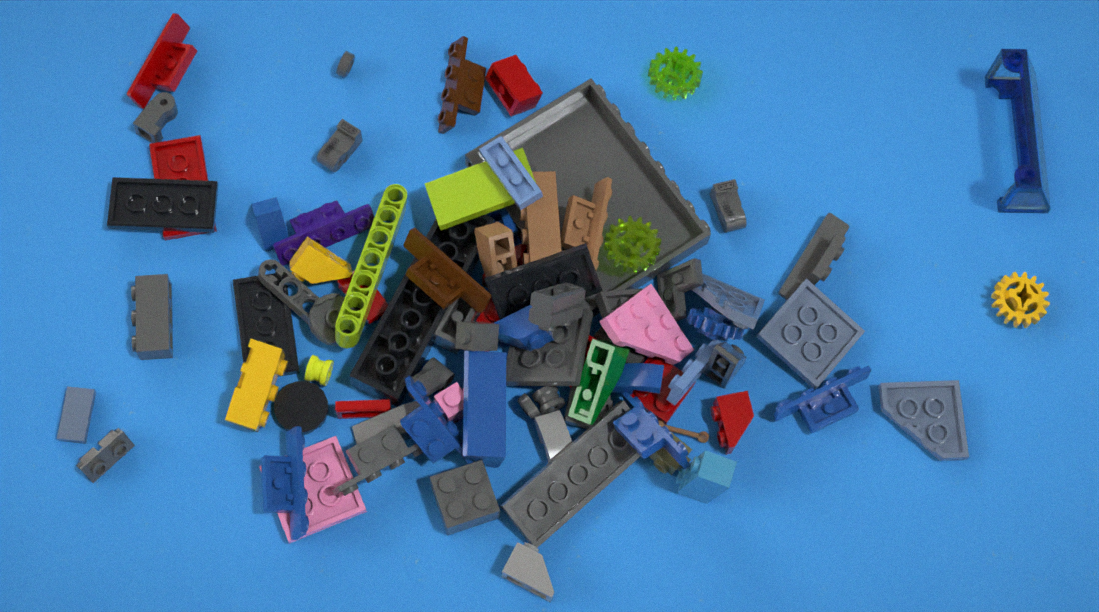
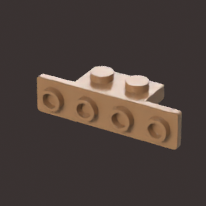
M609 177L595 184L591 202L575 195L568 198L561 233L562 247L570 249L584 243L587 244L595 270H597L599 265L597 258L599 248L603 243V226L608 217L607 205L612 195V179Z

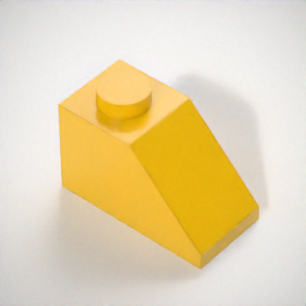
M308 236L289 261L291 273L300 281L307 280L312 284L348 278L352 274L351 264Z

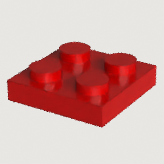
M657 356L653 358L648 357L644 363L664 365L660 394L633 390L631 396H637L642 402L644 410L646 412L651 411L657 420H661L666 425L695 383L678 403L673 405L666 400L671 391L668 386L677 374L682 376L684 373L672 364L666 363L663 358Z

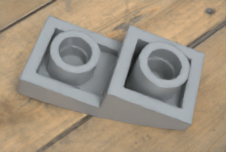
M560 410L534 417L539 441L544 444L548 463L572 443Z

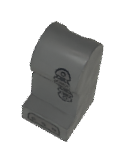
M167 92L159 93L149 102L133 122L136 134L151 143L162 141L161 130L167 122L175 119L178 114L175 99L171 94Z
M341 119L336 126L337 130L317 155V162L332 172L338 171L363 141L361 130L344 119Z
M735 179L713 184L710 192L716 213L725 233L746 228L747 225Z

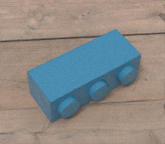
M705 450L698 457H694L693 461L689 463L688 468L680 469L676 479V484H679L677 493L706 504L730 487L737 462Z

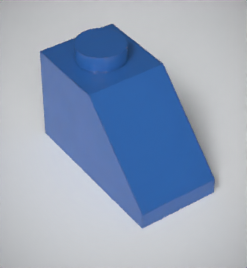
M531 305L495 322V324H499L498 340L500 342L527 351L542 348L554 339L551 331L541 330L538 328V325L530 323L528 319L529 310L532 308Z

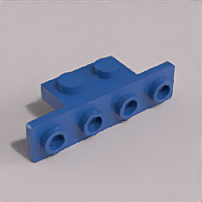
M869 365L862 369L860 366L849 370L845 377L837 379V377L831 378L823 384V387L817 390L810 388L800 394V398L791 401V399L782 401L776 406L777 409L773 415L775 422L795 412H799L812 434L858 412L859 407L849 392L848 387L867 379L871 368Z
M411 376L405 378L408 391L421 406L400 420L402 427L433 464L454 449L463 457V440L458 435L460 431L452 420L447 422L443 417V409L436 400L430 401L426 396L428 392L425 386L419 380L415 382ZM463 457L468 464L475 462L474 460Z
M627 391L621 394L623 400L631 410L613 422L615 429L643 459L664 447L684 469L688 468L689 463L686 456L689 453L681 441L676 443L673 440V435L666 426L661 427L656 416L651 411L646 412L644 410L645 408L637 396L632 397Z
M295 426L286 433L287 456L265 455L261 458L263 512L290 513L291 540H298L303 537L309 528V518L305 512V504L308 499L307 490L304 488V477L306 475V463L303 461L305 437L302 435L301 426Z

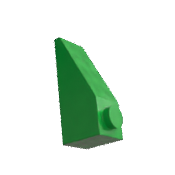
M592 339L582 370L580 384L576 388L568 413L569 417L590 425L594 424L622 375L630 349L607 341Z

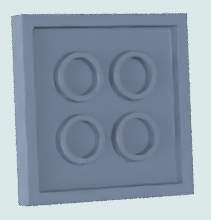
M806 278L759 331L756 337L806 383L816 389L863 335L865 330Z

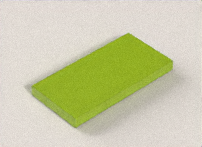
M524 149L514 150L513 152L535 181ZM486 161L425 183L440 230L515 204Z

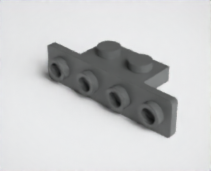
M828 213L778 294L787 300L806 278L813 285L819 280L824 282L832 271V268L829 267L832 260L837 261L845 249L842 247V244L846 239L844 235L848 231L849 225L832 213Z
M394 424L345 451L358 476L338 486L332 492L334 496L340 492L346 496L359 488L356 483L364 479L369 483L382 476L380 470L389 466L393 470L405 463L403 459L405 456L412 453L415 458L424 452L417 444L408 448Z

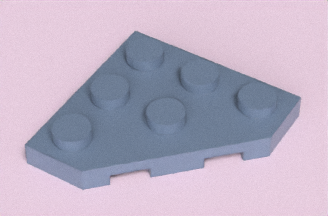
M702 273L703 285L692 289V291L697 293L725 317L732 320L733 324L742 329H748L749 327L754 330L765 300Z
M959 380L879 384L881 412L938 460H967L969 458Z

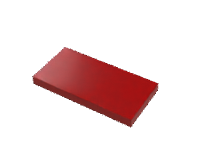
M201 135L149 144L154 179L209 181ZM215 222L214 232H217L216 222ZM163 231V237L166 241L208 232Z

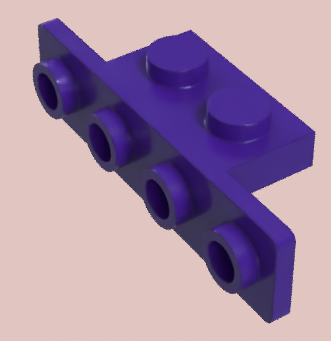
M335 200L290 219L289 221L295 235L273 244L280 264L284 266L290 263V259L307 236L326 248L370 229L375 218L372 208L369 204L345 213L338 201Z

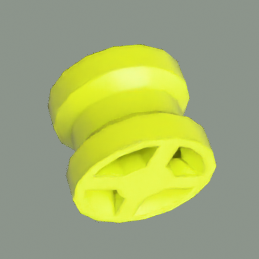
M312 355L306 368L305 380L309 382L315 380L320 385L327 386L333 371L334 361L329 359L323 361L318 356Z

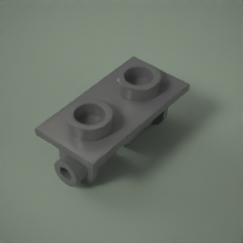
M119 428L115 431L111 430L110 433L98 442L102 447L99 451L93 447L82 458L78 459L80 462L76 466L92 483L104 475L107 470L135 446Z

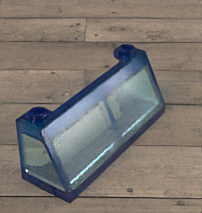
M1001 49L985 75V87H994L999 92V99H1011L1018 168L1014 173L1013 185L1010 186L1005 196L999 197L997 200L998 213H1048L1051 210L1036 72L1027 49Z

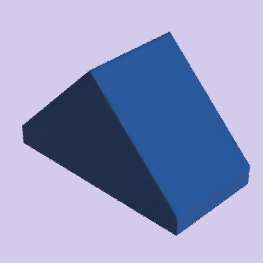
M277 197L251 204L265 252L274 250V243L288 238Z

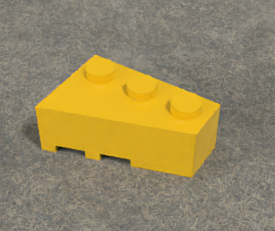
M250 339L248 347H251L246 363L243 362L240 370L242 374L237 387L234 389L225 420L259 432L260 426L265 428L270 412L266 411L269 401H275L279 386L275 384L278 375H284L288 361L284 360L285 354L281 348Z

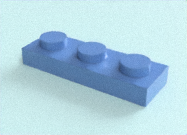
M502 136L479 149L482 157L520 210L543 197L538 185Z
M712 340L708 346L703 344L695 355L697 359L695 361L690 359L682 369L684 374L682 376L677 374L670 382L668 388L671 391L666 400L673 405L678 403L705 371L714 347L722 342Z

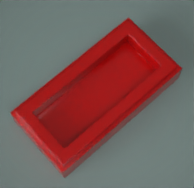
M390 399L335 401V411L338 419L373 418L391 410Z

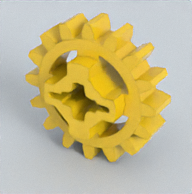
M1013 272L1010 278L1005 275L1000 280L1001 282L998 281L994 286L996 291L991 294V298L996 299V301L991 306L992 308H999L996 316L1004 315L1006 317L1004 319L1005 324L1011 320L1013 321L1014 328H1017L1020 323L1023 324L1024 328H1028L1031 322L1035 325L1041 320L1040 318L1046 315L1047 311L1045 309L1050 305V302L1044 299L1049 295V292H1042L1041 289L1045 284L1040 283L1037 285L1035 283L1036 276L1028 279L1027 272H1023L1020 277H1018L1016 272ZM1016 285L1015 289L1010 288L1009 290H1006L1008 287ZM1032 309H1034V312L1030 314H1025L1026 311H1031Z

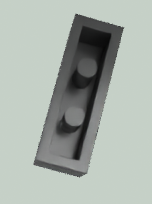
M168 274L135 276V285L131 286L132 301H136V310L131 312L132 325L136 326V335L132 336V350L137 352L140 360L173 358L172 282Z

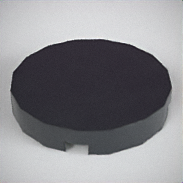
M296 381L286 385L278 393L274 403V413L279 424L286 431L291 430L295 426H301L302 435H307L325 423L328 416V400L324 391L316 384L308 381Z

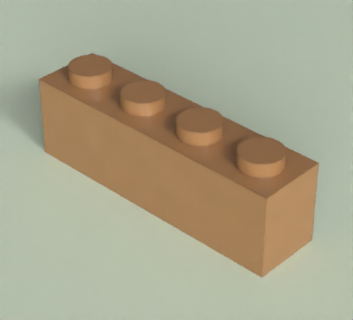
M555 171L532 172L536 184L542 191L543 197L526 208L519 209L520 221H524L525 229H521V244L526 245V253H523V265L562 251Z

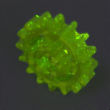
M675 47L673 52L665 48L663 55L657 52L655 60H651L648 76L651 77L649 84L656 85V93L663 91V98L670 94L673 100H676L677 95H681L683 99H686L687 92L693 95L696 87L699 88L700 79L703 75V71L700 70L701 62H694L696 55L688 56V49H684L681 53L678 47ZM665 64V67L659 72L660 67ZM691 75L690 81L686 83V79Z
M628 216L627 222L619 218L617 226L610 225V233L605 235L607 242L604 244V250L609 251L607 254L608 260L615 259V268L621 264L623 265V272H626L628 267H632L633 272L637 273L639 266L645 271L648 268V262L654 265L656 261L655 256L660 254L661 249L658 246L661 245V238H655L658 235V229L650 230V221L643 224L642 217H639L636 222L633 221L632 216ZM622 232H626L623 236H619ZM647 252L643 257H640L641 253Z

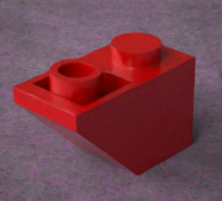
M748 391L717 396L713 406H711L712 419L714 422H718L720 430L717 432L718 443L720 447H724L726 455L732 453L754 417Z

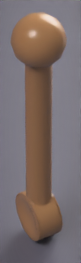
M658 420L661 427L666 426L671 432L698 438V441L701 443H706L709 439V434L705 431L696 433L665 425L661 420Z

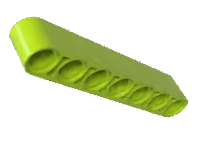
M399 184L389 185L383 193L336 320L335 340L342 348H352L359 342L406 211L407 190ZM374 263L376 266H369L367 264ZM360 285H367V286H369V287H368V288H360L359 286H360ZM358 307L361 310L353 311L351 308ZM348 329V330H351V331H353V332H352V333H349V334H346V333H343L342 331Z

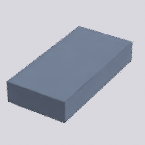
M67 386L57 435L59 441L86 444L96 396L95 389Z

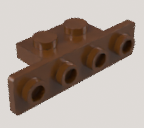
M465 36L452 42L448 49L450 57L445 70V88L441 95V100L443 101L442 109L438 116V132L442 134L455 127L458 109L474 116L480 113L486 67L465 59L468 38Z
M412 228L403 246L419 261L410 266L405 275L443 309L461 297L478 313H482L491 298V294L428 240L426 236L416 228Z

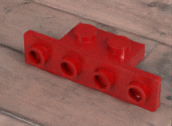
M173 13L127 92V96L139 108L144 109L156 89L175 92L197 53L193 45L182 43L190 27L179 14Z

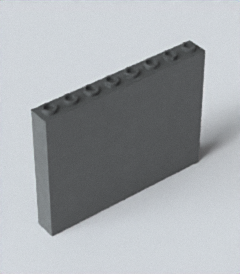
M592 78L465 154V165L467 168L482 163L485 159L482 157L479 149L502 136L512 151L520 148L524 149L528 163L536 168V172L555 171L560 237L568 198L575 195L591 202L595 184L606 177L611 178L612 195L607 205L608 217L603 226V243L599 248L597 258L599 265L596 270L602 291L638 289L655 278L657 274L666 271L708 244L711 230L709 225L703 219H699L693 204L683 198L676 182L669 180L662 164L652 158L646 143L639 141L632 125L622 119L618 107L614 103L611 104L602 86L596 85ZM515 203L504 208L514 221L518 230L517 236L521 240V229H525L524 221H520L519 207ZM561 246L562 251L567 250V248ZM597 294L586 297L582 303L583 308H590L593 312V317L600 313L595 299Z

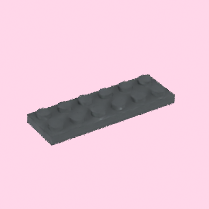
M619 401L500 505L526 540L533 546L538 548L640 457L634 448L615 429L613 424L615 420L631 410L625 401Z

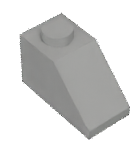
M517 542L502 571L501 577L551 602L554 590L543 556L538 553L539 549L532 544L525 542L522 545Z

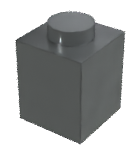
M457 321L455 348L470 351H497L499 324L481 321Z

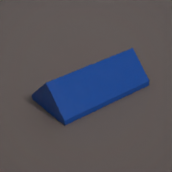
M467 350L464 351L463 457L474 461L483 460L485 465L497 468L506 458L507 353Z

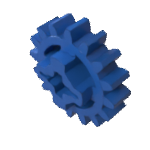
M705 306L704 310L701 308L690 309L687 318L689 324L698 328V333L713 340L727 341L728 338L740 340L745 330L734 325L732 320L725 317L718 310Z

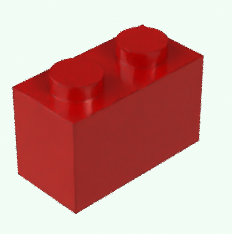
M517 55L493 62L485 76V79L510 116L535 108L543 94L540 86L531 77L526 66Z

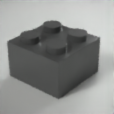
M483 460L430 477V485L447 536L499 519L500 509Z

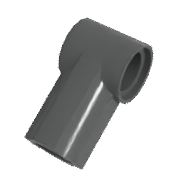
M433 357L412 378L415 382L419 380L425 386L428 392L426 396L428 397L436 390L441 392L446 389L455 374ZM409 392L408 395L412 397L414 400H416Z

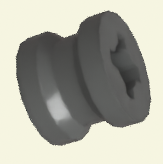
M557 386L542 387L532 395L534 401L540 405L539 411L541 415L559 410L565 405L564 399L559 397L557 393Z

